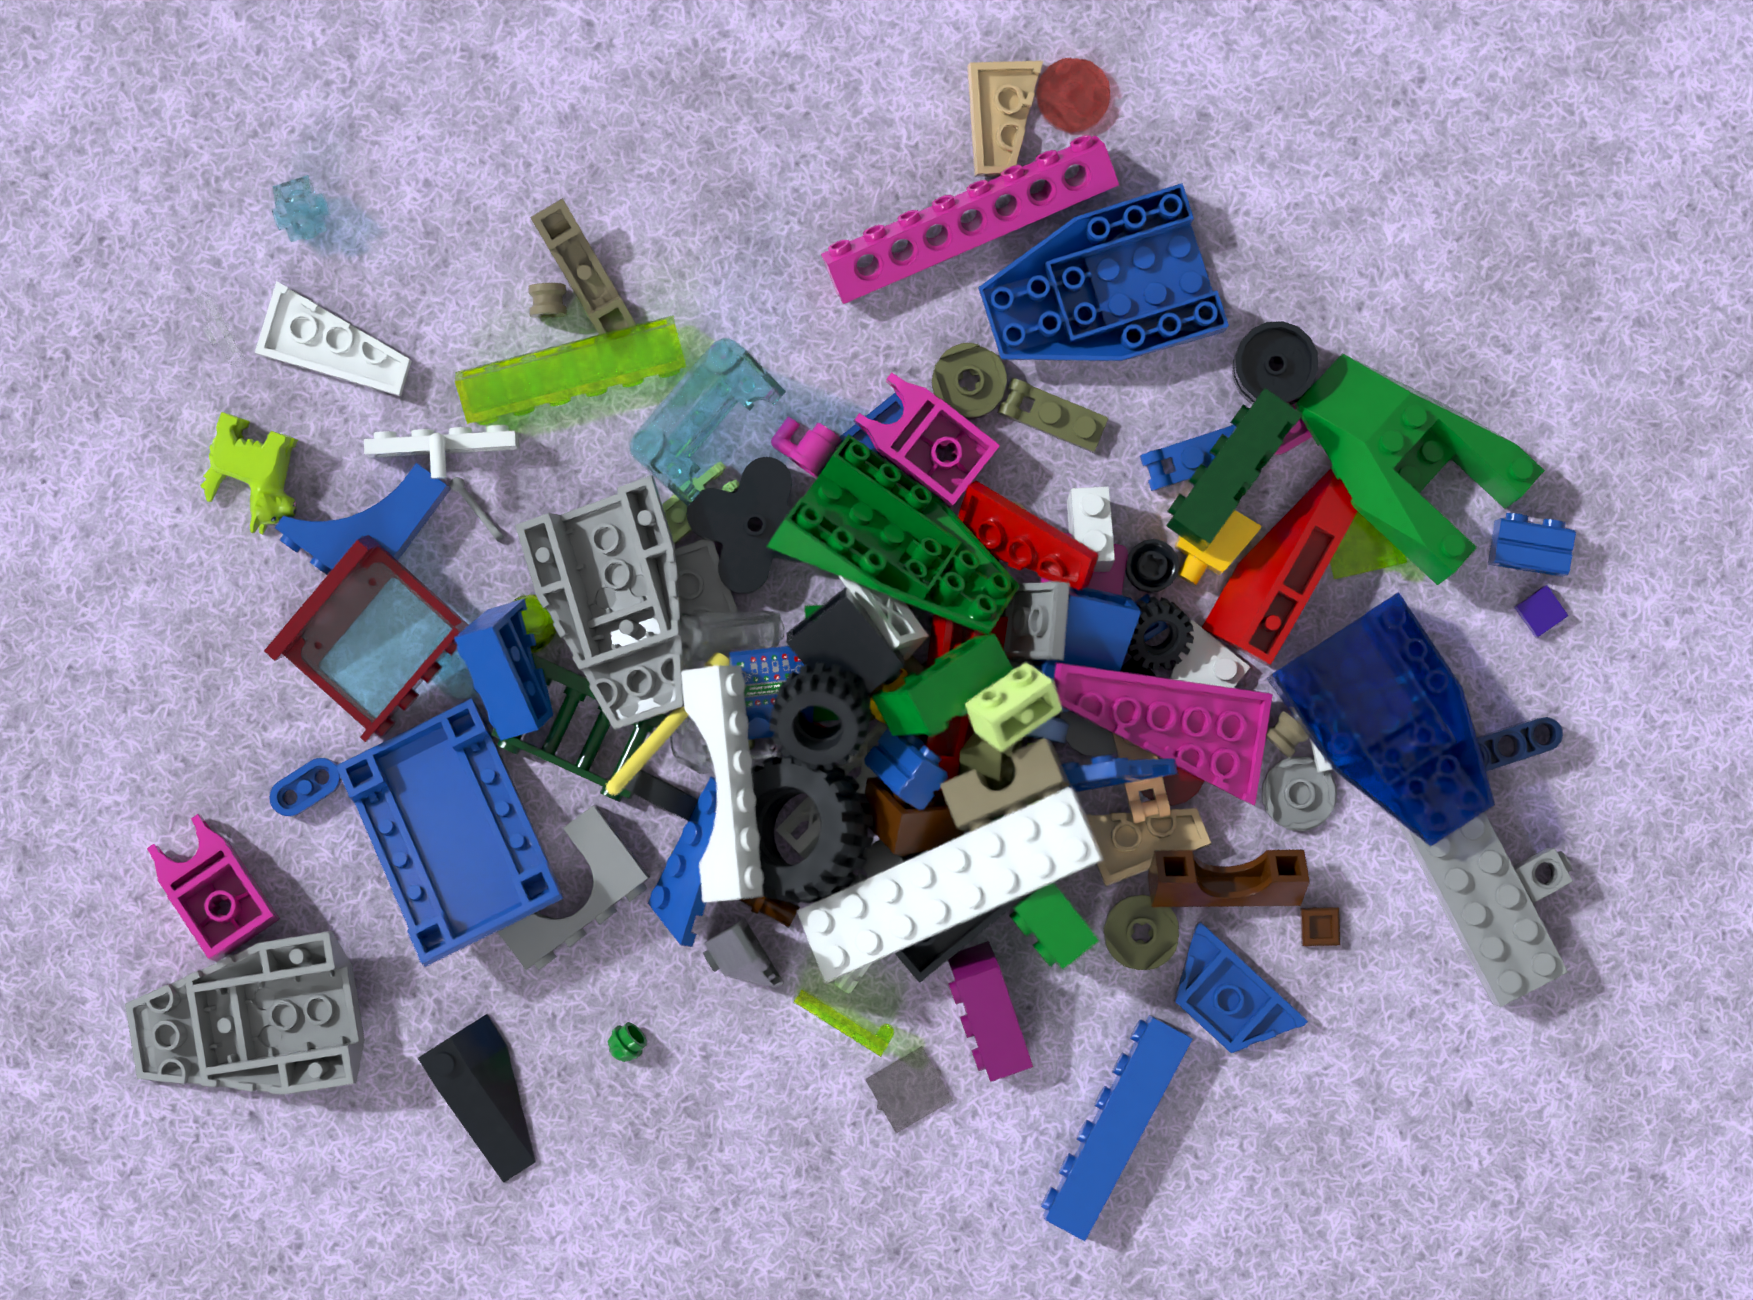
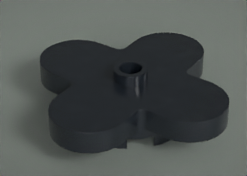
M761 457L753 460L744 469L737 492L732 493L716 488L704 489L696 493L687 506L686 515L691 530L700 538L722 544L723 548L718 564L719 577L727 589L737 594H750L759 590L765 584L772 561L776 558L793 563L804 562L767 547L784 519L792 510L787 505L792 487L791 474L786 465L778 459ZM752 518L760 519L763 524L761 530L757 532L751 531L748 528L749 520Z

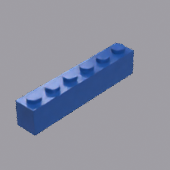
M1151 1015L1148 1016L1146 1021L1140 1019L1130 1036V1039L1135 1041L1128 1055L1122 1052L1112 1070V1073L1117 1076L1111 1088L1106 1086L1102 1088L1094 1104L1099 1110L1093 1122L1086 1120L1082 1125L1076 1140L1081 1142L1075 1155L1068 1153L1058 1172L1063 1176L1057 1189L1049 1188L1040 1206L1045 1209L1043 1214L1044 1220L1084 1242L1193 1040L1190 1036Z

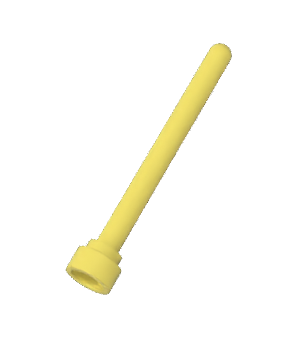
M715 652L704 664V667L729 666V659L723 654ZM685 706L673 710L606 785L608 793L612 795L620 793L689 716Z

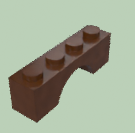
M1155 850L1147 875L1152 907L1301 906L1310 883L1304 850H1266L1258 858L1235 866H1213L1203 863L1195 857L1192 850Z

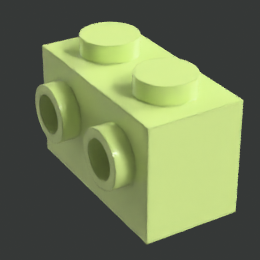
M1027 663L1014 669L1010 674L965 703L975 733L1001 752L1062 711L1053 681Z

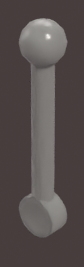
M454 477L450 482L451 489L461 494L493 537L499 542L504 538L503 535L466 490L464 480L460 477Z

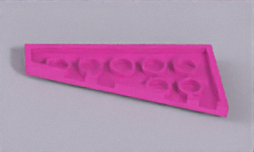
M1056 663L1053 683L1062 707L1162 759H1175L1177 767L1255 806L1273 694Z

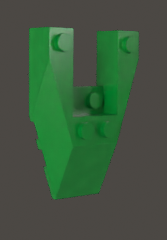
M1343 353L1294 405L1296 410L1303 414L1301 418L1318 446L1321 444L1333 464L1330 468L1337 480L1341 478L1352 497L1350 502L1353 507L1437 586L1453 575L1477 548L1420 494L1450 459L1454 461L1504 509L1521 498L1545 471L1517 444L1450 406Z

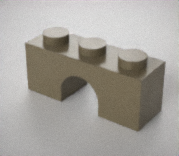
M1045 738L1010 753L1016 767V776L1013 783L1005 790L991 791L984 775L976 769L940 784L956 826L964 831H975L992 823L991 820L1004 814L1008 816L1027 807L1026 805L1048 798L1061 792V789L1071 786L1054 744Z

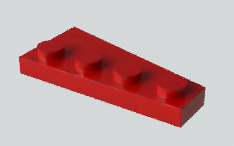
M974 481L967 486L958 518L994 558L1008 562V567L1017 570L1026 568L1037 572L1039 577L1054 582L1070 583L1069 587L1082 590L1089 585L1099 557L1097 552L980 482Z

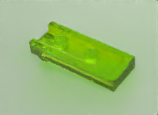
M803 987L794 1000V1003L880 1057L894 1035V1029L890 1024H882L875 1033Z

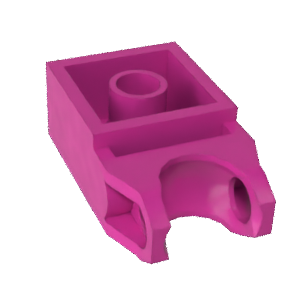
M891 372L885 382L894 389L896 395L901 399L904 407L903 416L895 423L881 424L859 413L854 419V423L867 433L880 454L916 482L941 498L951 508L1000 445L925 387L905 382ZM947 446L951 447L954 450L951 454L955 458L954 461L946 460L941 462L937 458L939 453L936 452V448L944 449Z
M197 814L191 820L196 828L199 847L196 854L190 860L183 863H175L155 844L149 846L147 850L154 860L158 882L167 894L168 899L207 958L218 962L279 921L280 917L231 844L212 831L204 818ZM222 900L231 903L230 912L226 916L217 913L218 910L222 909L218 905Z

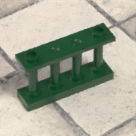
M532 654L535 668L543 669L546 685L550 686L552 680L565 685L563 693L566 696L542 748L522 740V735L499 740L497 746L516 755L522 749L602 786L600 791L602 795L615 801L621 802L623 796L631 799L633 793L624 788L616 795L608 793L606 785L610 780L589 771L611 725L600 705L597 708L600 710L599 715L576 764L555 755L579 702H584L586 696L597 699L589 687L591 684L587 678ZM661 714L632 724L635 727L611 778L644 743L648 732L652 734L654 728H657L666 719L667 715ZM494 728L491 735L499 739V736Z

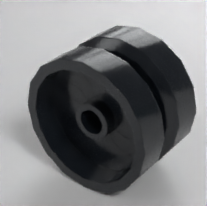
M1284 321L1266 322L1251 329L1241 340L1232 362L1233 381L1239 394L1251 405L1266 388L1291 406L1298 402L1312 386L1318 371V352L1311 337L1300 327ZM1274 359L1276 364H1282L1283 367L1279 371H1274L1269 367V360Z

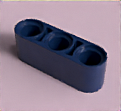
M1533 718L1457 744L1451 753V763L1454 769L1462 768L1465 775L1481 774L1555 749L1562 741L1563 730L1560 724L1553 718ZM1539 724H1544L1550 731L1549 740L1544 745L1539 744L1534 738L1535 728ZM1505 735L1509 736L1514 742V751L1508 757L1502 755L1498 749L1499 740ZM1469 747L1475 749L1479 756L1478 763L1473 768L1465 766L1462 760L1463 752Z

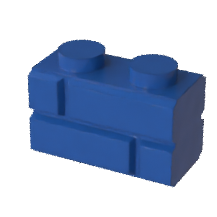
M1506 513L1505 519L1495 520L1488 565L1559 577L1569 575L1576 532L1575 530L1565 529L1566 522L1543 519L1542 525L1528 523L1529 516L1517 513Z
M887 728L877 741L879 745L873 746L863 759L864 764L900 798L918 810L924 809L933 798V791H938L941 787L940 784L944 783L948 778L947 772L938 765L942 758L923 745L924 742L915 734L893 736L889 728Z

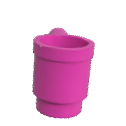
M787 417L772 437V447L787 456L807 473L818 478L837 450L836 447L842 439L826 426L817 422L812 431L808 430L799 444L796 445L790 441V438L800 425L792 418Z

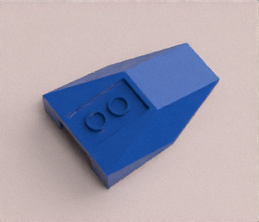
M1183 183L1074 217L980 285L978 290L1001 360L1124 361L1224 333L1229 324L1218 290L1213 292L1191 225L1194 217Z

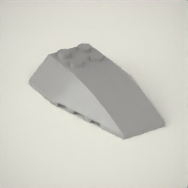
M652 475L618 487V494L567 513L561 515L547 513L515 525L536 596L542 607L547 609L553 619V626L560 638H564L574 655L572 658L578 669L584 672L591 684L589 687L614 730L684 707L676 548L656 482Z
M332 931L255 944L242 952L224 958L211 966L125 1003L137 1079L180 1084H202V1086L229 1087L244 1091H266L271 1094L280 1095L357 1083L365 1038L353 965Z

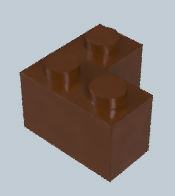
M879 777L867 778L864 794H866L870 805L865 808L866 814L873 815L874 824L873 827L869 828L894 855L908 856L915 852L930 851L964 835V830L956 826L942 790L933 791L934 796L924 809L918 810L900 798Z

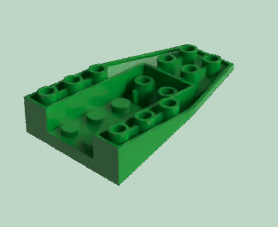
M849 434L835 451L803 498L799 499L767 545L771 549L987 635L991 632L1020 587L941 498Z

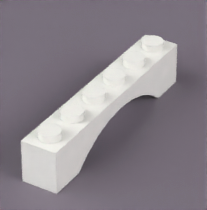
M713 666L681 671L685 710L697 724L707 743L717 781L715 825L708 848L699 863L703 902L763 896V873L760 868L758 847L760 839L756 826V798L752 784V758L749 753L748 718L744 701L745 683L742 677L741 666Z

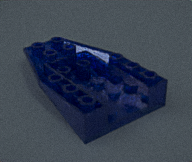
M1399 592L1266 678L1331 768L1429 847L1435 845L1495 805L1463 687Z

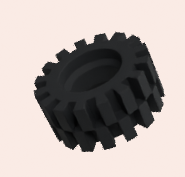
M1155 596L1148 597V604L1143 600L1136 602L1141 613L1127 651L1136 662L1146 669L1149 666L1152 670L1159 671V665L1167 670L1172 668L1171 660H1174L1177 665L1183 661L1178 656L1181 652L1186 655L1190 652L1186 643H1193L1194 637L1189 633L1194 631L1193 625L1188 621L1190 620L1189 617L1174 602H1170L1167 598L1163 597L1160 598V601ZM1157 621L1167 622L1170 632L1165 641L1157 646L1147 645L1144 640L1147 628Z

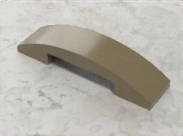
M563 198L530 217L605 346L608 348L639 330Z

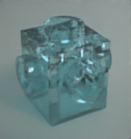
M309 175L272 186L276 207L272 209L275 223L279 231L286 230L291 242L300 239H311L319 233L327 231L325 216L330 214L324 194H316Z

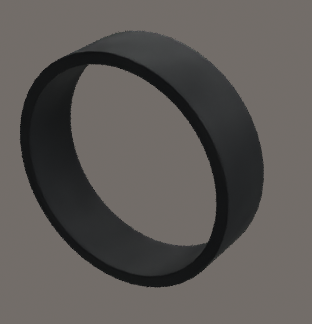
M641 769L624 787L629 792L688 821L698 802V799Z

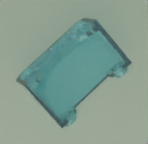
M720 339L715 341L634 434L629 446L630 453L649 475L654 476L657 482L685 505L689 506L700 493L693 485V472L696 474L701 469L690 459L691 456L738 402L749 411L755 406L753 402L758 400H766L774 406L786 391L745 348L732 339Z

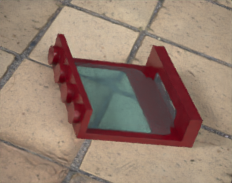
M370 535L356 540L264 652L274 661L284 656L366 729L360 738L367 742L376 735L382 738L390 731L396 723L392 719L394 714L400 708L403 711L407 710L420 695L415 690L423 681L428 684L438 675L443 668L439 662L447 653L453 656L458 651L454 637L469 624Z

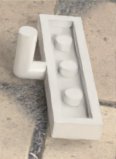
M509 425L487 426V432L472 433L471 427L449 428V434L446 435L434 433L432 429H418L411 431V437H397V433L394 431L375 432L374 439H364V454L369 458L430 455L431 479L446 478L445 454L518 450L519 434L516 431H509Z

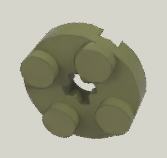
M961 343L946 350L936 363L932 375L933 394L939 399L941 398L966 419L980 418L992 412L1002 400L1007 384L1006 370L999 356L993 351L975 343ZM969 371L971 376L978 375L980 378V382L975 384V390L968 391L967 387H960L958 381L963 379V372Z
M1144 894L1128 896L1117 902L1107 914L1103 927L1105 945L1111 956L1125 967L1136 970L1155 969L1165 964L1175 953L1179 938V924L1175 913L1170 907H1152L1150 896ZM1137 922L1141 926L1146 923L1150 925L1151 929L1148 931L1150 939L1147 942L1141 939L1135 942L1131 936L1135 933L1132 927Z

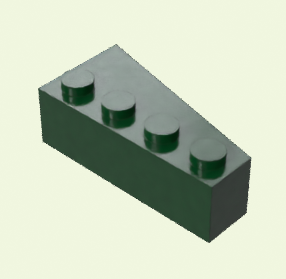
M1264 388L1250 408L1243 404L1230 422L1236 428L1229 438L1222 434L1210 450V453L1215 456L1208 467L1201 463L1188 481L1194 486L1187 497L1180 493L1167 512L1173 517L1166 526L1204 552L1238 506L1241 498L1258 478L1262 468L1266 466L1281 446L1284 437L1296 425L1303 414L1266 388Z

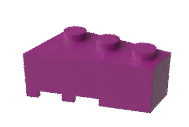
M987 941L958 951L948 960L955 980L948 983L955 1005L963 1003L966 1015L960 1016V1020L966 1037H975L978 1048L971 1051L978 1072L986 1069L989 1080L992 1082L1033 1068L1004 978L990 942Z

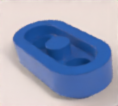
M316 758L278 781L270 791L269 799L272 808L280 815L296 816L335 792L342 780L336 767L337 764L327 758ZM320 770H326L329 774V780L325 784H320L317 781L316 775ZM289 790H293L297 794V801L292 805L285 801V794Z

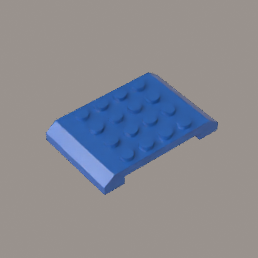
M472 698L336 765L349 798L356 805L409 928L407 930L420 963L424 967L563 899L558 880L479 708Z

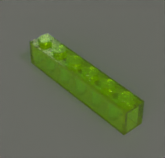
M674 315L457 371L455 372V385L467 424L477 422V425H487L497 421L500 415L512 412L514 416L525 415L533 412L535 406L549 403L550 406H560L570 402L573 396L586 394L587 397L598 396L607 392L608 387L622 384V387H633L643 383L644 378L657 374L659 378L671 377L680 373V368L687 366Z

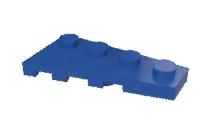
M710 776L703 792L700 794L694 811L684 826L682 835L672 855L668 858L666 867L656 887L652 890L648 901L652 910L682 946L693 947L697 934L691 930L696 916H703L707 903L703 902L699 863L708 848L715 825L717 781L716 777Z

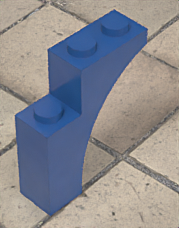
M416 463L403 481L387 497L365 511L350 517L331 521H304L283 516L275 526V529L283 534L279 539L282 543L296 553L303 548L313 556L310 563L326 575L329 574L357 539L370 535L396 560H399L451 488L439 479H431V473Z

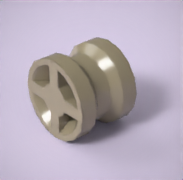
M537 283L528 286L529 295L533 297V305L529 308L530 317L558 318L567 316V307L563 304V296L566 294L565 284Z
M1284 711L1279 714L1278 722L1273 727L1267 728L1266 739L1288 758L1295 753V747L1299 742H1305L1310 737V734Z

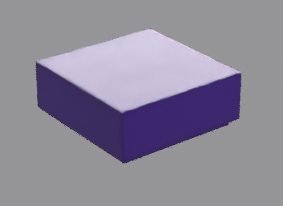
M1548 585L1543 586L1514 607L1535 638L1541 636L1569 616Z

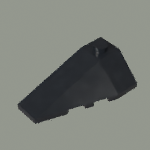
M488 1014L418 1057L419 1062L438 1092L503 1183L536 1162L526 1119L522 1110L517 1082L510 1061L508 1046Z

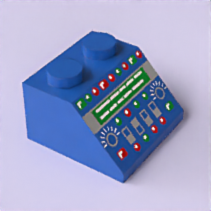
M789 646L729 652V666H741L742 677L745 683L744 701L748 718V740L773 737L774 731H770V720L772 717L770 715L782 682H786L787 676L794 671L798 674L800 667L805 665ZM813 706L803 708L801 710L803 716L813 724Z

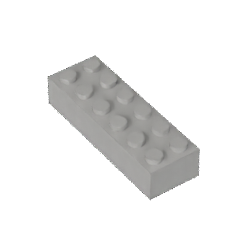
M1462 768L1452 769L1388 802L1395 819L1493 1005L1502 1007L1568 973Z

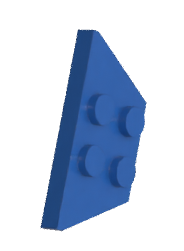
M1114 755L1092 758V764L1079 765V762L1063 763L1062 766L1071 786L1061 790L1063 791L1071 787L1077 793L1178 774L1176 760H1128V758L1115 759Z
M1201 922L1195 925L1174 1001L1230 1053H1234L1254 1043L1266 1041L1276 1037L1278 1034L1303 1027L1307 1024L1308 1021L1206 926Z

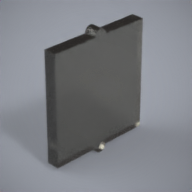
M922 1046L865 1078L878 1101L877 1109L883 1110L895 1133L900 1132L953 1101L940 1078L941 1070L935 1069Z

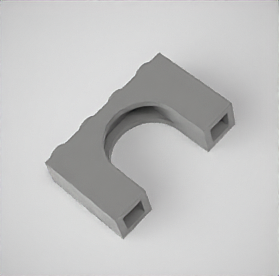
M597 805L591 806L563 828L585 857L592 871L593 888L584 907L574 915L565 918H552L535 912L497 931L525 970L535 965L539 971L557 957L553 952L554 949L564 942L568 947H571L587 934L583 929L594 919L600 925L617 912L613 906L623 897H626L630 902L647 889L643 882L649 879L650 876Z

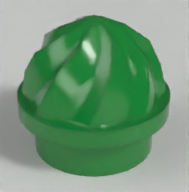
M627 1022L623 1026L618 1025L612 1030V1035L607 1043L611 1055L619 1061L626 1062L637 1059L642 1055V1049L647 1045V1040L643 1032L635 1024Z

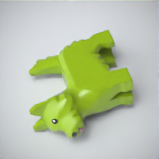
M221 412L216 425L217 435L209 447L211 467L203 475L206 480L200 486L205 490L206 501L212 502L226 476L248 483L251 488L249 501L251 513L250 532L255 533L259 527V534L263 535L268 524H276L283 516L293 517L296 515V502L294 498L284 492V485L291 451L296 447L298 439L270 431L264 444L260 441L254 442L253 439H247L246 442L242 432L249 427L251 421Z

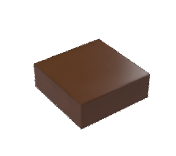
M1339 907L1300 908L1301 946L1340 945Z

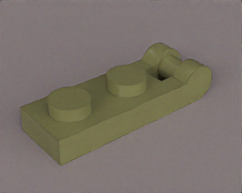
M1011 378L1007 388L1010 390L1006 402H1001L998 414L1089 452H1095L1109 417L1033 387L1022 380ZM1024 397L1034 400L1030 413L1020 409Z

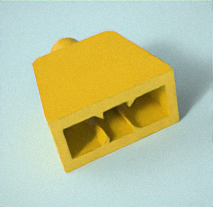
M1234 510L1204 552L1179 536L1174 548L1186 555L1187 558L1178 571V576L1196 586L1207 568L1217 575L1222 574L1260 531L1262 526Z

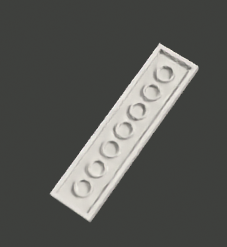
M1070 787L802 908L797 913L824 981L831 982L1104 860L1076 792L1074 788Z

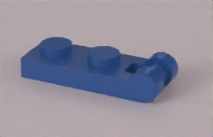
M1231 425L1140 455L1143 467L1147 466L1151 477L1148 480L1151 491L1189 480L1201 463L1208 467L1215 457L1210 453L1214 444L1222 434L1229 438L1236 426ZM1171 458L1175 472L1165 474L1161 461Z

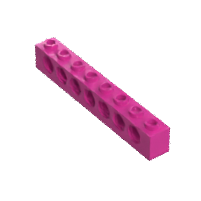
M1090 135L1078 137L1071 141L1070 146L1058 152L1050 150L1041 153L1035 158V162L1023 167L1021 165L1011 166L1003 170L1000 177L991 181L980 180L974 182L963 193L956 196L945 195L939 197L932 202V206L921 211L910 210L901 214L896 222L886 226H872L863 232V236L852 241L840 240L828 247V251L821 253V256L837 295L843 304L1118 186L1119 182L1105 144L1096 135L1092 137ZM1078 164V173L1072 178L1065 179L1066 170L1070 166ZM1045 180L1041 191L1030 193V188L1035 181ZM1005 194L1011 195L1010 201L1005 207L995 208L996 201L1000 196ZM967 210H976V215L972 221L961 223V217ZM935 224L942 225V230L936 237H926V233L931 226ZM901 239L908 240L907 246L903 251L898 253L891 251L896 241ZM866 254L873 255V260L868 266L857 267L860 257Z

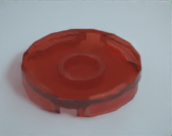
M1063 58L1051 64L1040 77L1036 91L1037 107L1044 120L1058 130L1069 133L1086 131L1097 125L1107 112L1110 101L1109 81L1102 69L1093 62L1082 58Z

